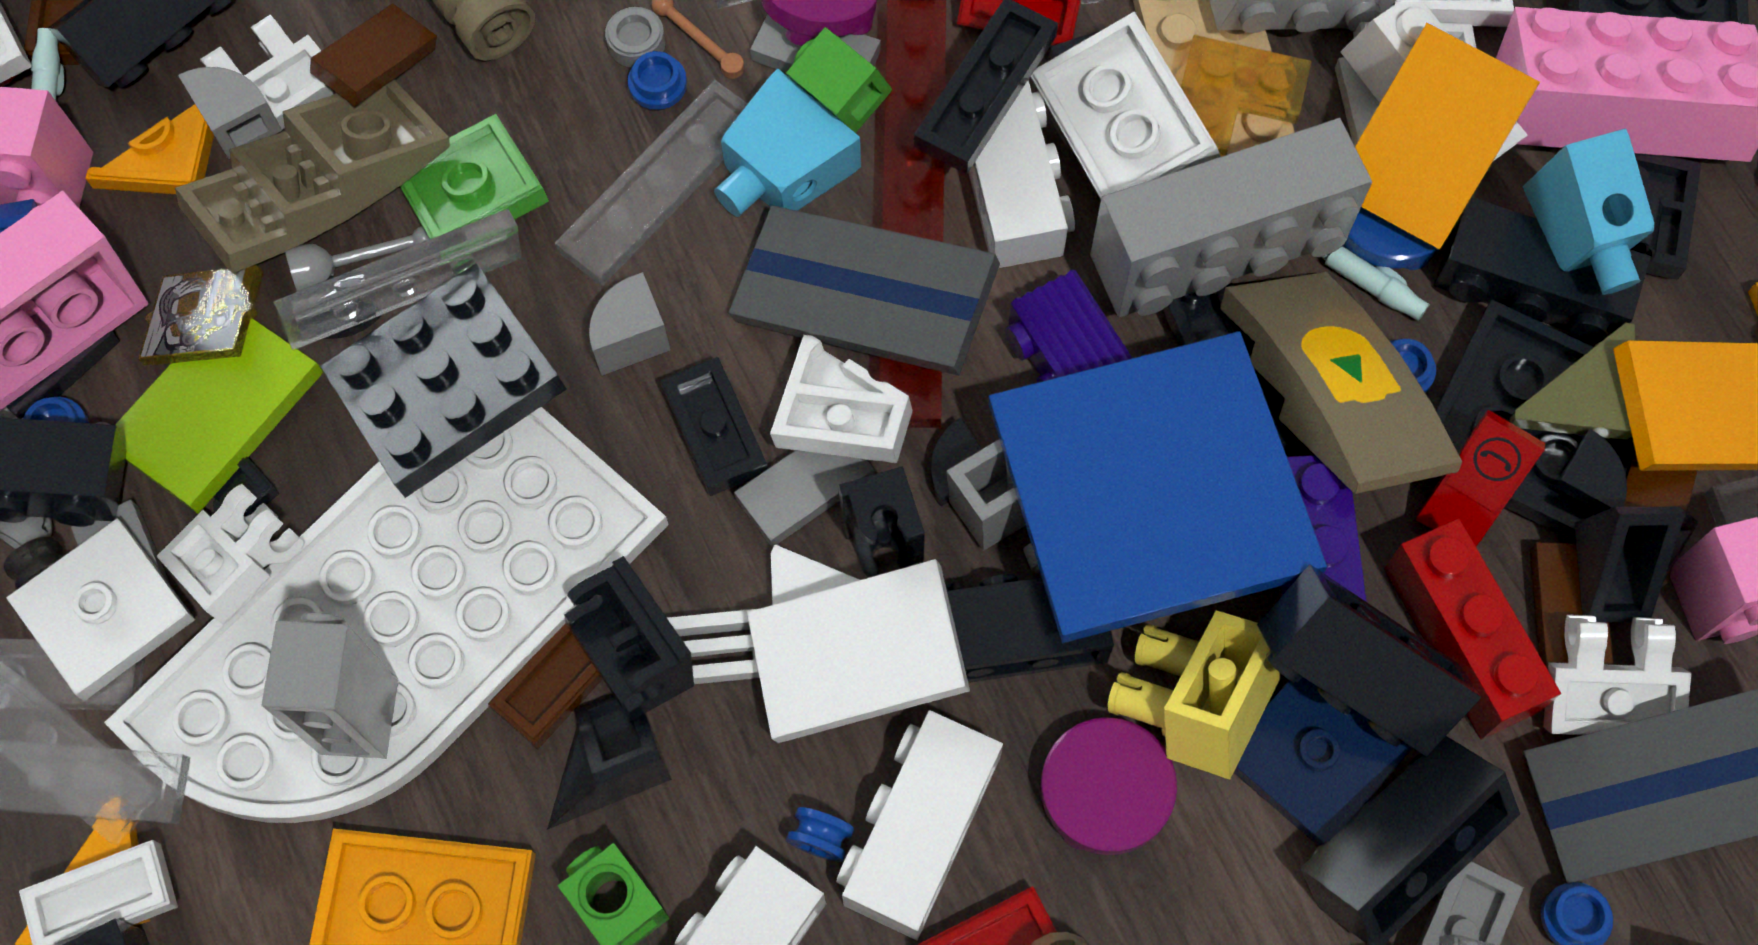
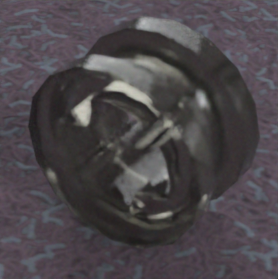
M46 536L26 542L15 549L3 564L7 576L16 580L15 589H19L64 556L62 555V546L56 538Z

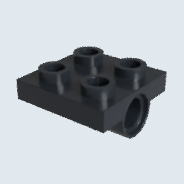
M1634 153L1653 216L1654 231L1632 247L1631 250L1651 256L1646 273L1678 280L1687 267L1702 163L1671 156Z

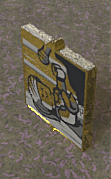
M253 265L234 274L226 268L163 275L153 310L145 317L148 327L138 360L143 365L149 366L240 357L250 319L254 318L258 313L254 304L263 274L261 269L257 265Z

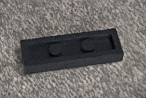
M1003 0L914 133V147L968 174L1057 37L1058 23L1013 0Z

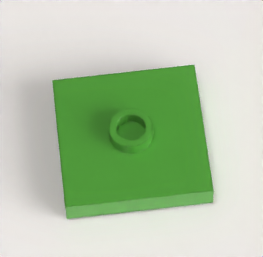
M496 114L450 137V147L399 186L440 258L549 202L540 182Z

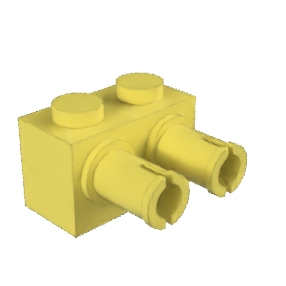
M1216 610L1200 641L1161 630L1154 625L1148 624L1144 627V634H1140L1138 639L1135 663L1181 677L1174 690L1121 672L1117 676L1118 683L1114 682L1108 699V711L1115 715L1121 714L1162 728V734L1166 740V755L1168 759L1230 780L1280 680V672L1272 666L1266 657L1270 649L1257 626V622Z

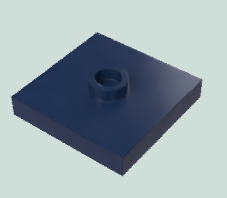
M1302 677L1299 682L1290 680L1267 705L1234 773L1315 844L1320 846L1330 841L1351 821L1412 748L1405 742H1402L1398 747L1386 742L1369 726L1367 718L1354 709L1349 715L1339 712L1320 695L1315 684Z

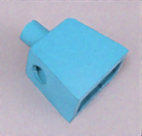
M777 69L770 75L723 135L721 145L724 164L731 175L714 189V193L723 207L736 217H739L759 198L769 207L773 205L798 211L861 168L860 137L780 69Z
M1627 129L1565 145L1523 186L1526 197L1559 267L1567 272L1592 265L1603 295L1634 286L1641 279L1630 249L1654 231V220Z

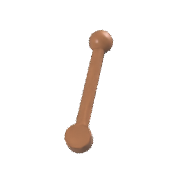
M652 0L651 7L654 13L658 16H667L719 61L722 74L725 77L735 79L743 74V58L737 53H726L674 8L673 0Z

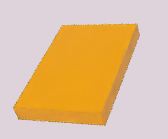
M1426 23L1355 146L1372 180L1370 189L1361 207L1440 250L1540 84V81Z
M1628 340L1613 348L1640 471L1758 470V343Z
M333 828L309 945H521L536 854L532 850Z

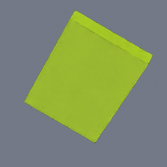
M225 304L221 309L228 308V306ZM234 307L230 324L233 322L235 314L241 311L237 307ZM227 310L220 311L216 315L220 316L221 312H226ZM242 311L232 348L180 353L115 424L127 451L125 461L199 514L238 470L239 466L237 464L244 457L245 459L246 456L249 457L324 372L317 362ZM222 326L206 329L203 341L207 340L213 332L222 329ZM197 335L194 338V341L196 342L200 337H202V335Z

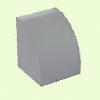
M220 67L196 68L178 75L228 159H230L229 149L282 131L261 91L244 75Z
M643 272L628 277L610 288L594 309L590 321L589 337L601 376L671 350L664 323Z

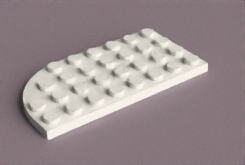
M542 407L406 498L395 487L379 461L300 536L305 543L296 557L282 564H270L265 569L271 577L258 589L255 597L249 604L237 610L223 625L215 618L211 620L104 723L167 784L194 801L218 812L242 819L267 823H299L347 814L392 794L431 765L489 707L488 703L566 623L564 614L577 606L573 605L567 593L578 583L611 567L612 562L622 556L630 564L669 525L667 518ZM306 613H325L341 617L346 621L345 625L350 626L398 680L387 759L320 755L261 706L276 621L301 622L302 615Z

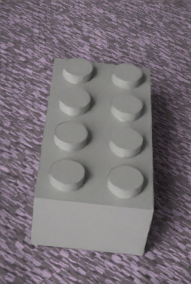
M1337 118L1102 196L1090 256L1118 318L1138 312L1141 316L1151 315L1166 308L1173 299L1194 292L1198 296L1210 295L1226 287L1232 279L1254 273L1257 277L1266 276L1284 267L1289 260L1309 253L1313 257H1322L1338 250L1345 244L1370 189L1372 180L1341 118Z

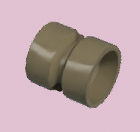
M432 0L450 24L456 25V34L474 58L483 61L498 59L511 53L526 40L535 25V13L526 0Z

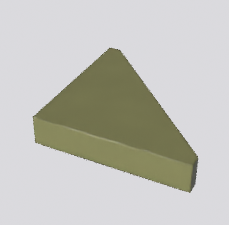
M1625 323L1518 407L1509 418V422L1521 429L1585 435L1589 429H1592L1603 438L1629 440L1632 437L1613 348L1628 340L1635 341V324Z

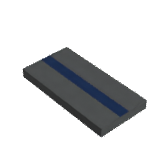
M771 205L729 310V315L738 323L803 338V335H811L819 339L821 343L959 376L1000 262L996 254Z
M1758 689L1523 752L1567 884L1758 836Z

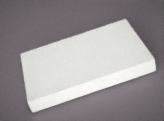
M1135 12L1039 66L1031 75L1034 84L1041 93L1100 199L1104 195L1221 157L1216 144Z
M936 559L747 612L771 738L777 743L970 691L942 568Z

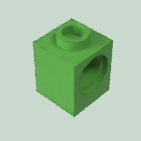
M826 27L815 39L809 40L799 49L795 56L794 64L786 72L797 85L855 133L893 90L875 66Z
M614 843L603 851L599 846H595L582 853L567 867L566 873L569 877L557 885L600 945H637L670 919ZM609 881L625 883L627 885V898L621 908L607 914L595 911L594 896L603 884Z

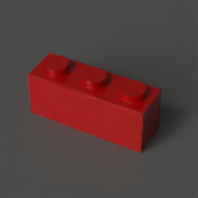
M1459 518L1399 546L1384 567V570L1423 639L1456 661L1482 697L1466 714L1480 740L1538 714L1562 694Z

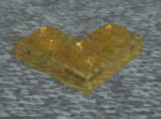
M1194 35L1181 89L1213 139L1222 157L1228 153L1237 111L1293 124L1297 123L1312 61Z

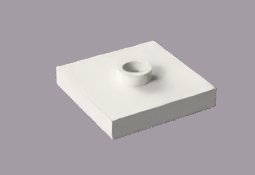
M118 518L6 597L74 694L83 701H86L195 620L128 528Z

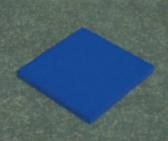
M1240 331L989 395V408L1062 643L1295 582L1309 564L1325 573L1327 564Z

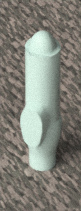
M38 28L37 43L31 62V89L48 90L56 101V96H59L64 88V68L60 63L58 39L48 28Z
M1343 246L1328 255L1322 256L1326 261L1325 265L1377 297L1379 302L1391 309L1403 312L1417 321L1421 319L1430 305L1419 298L1407 286L1406 280L1389 267H1374Z

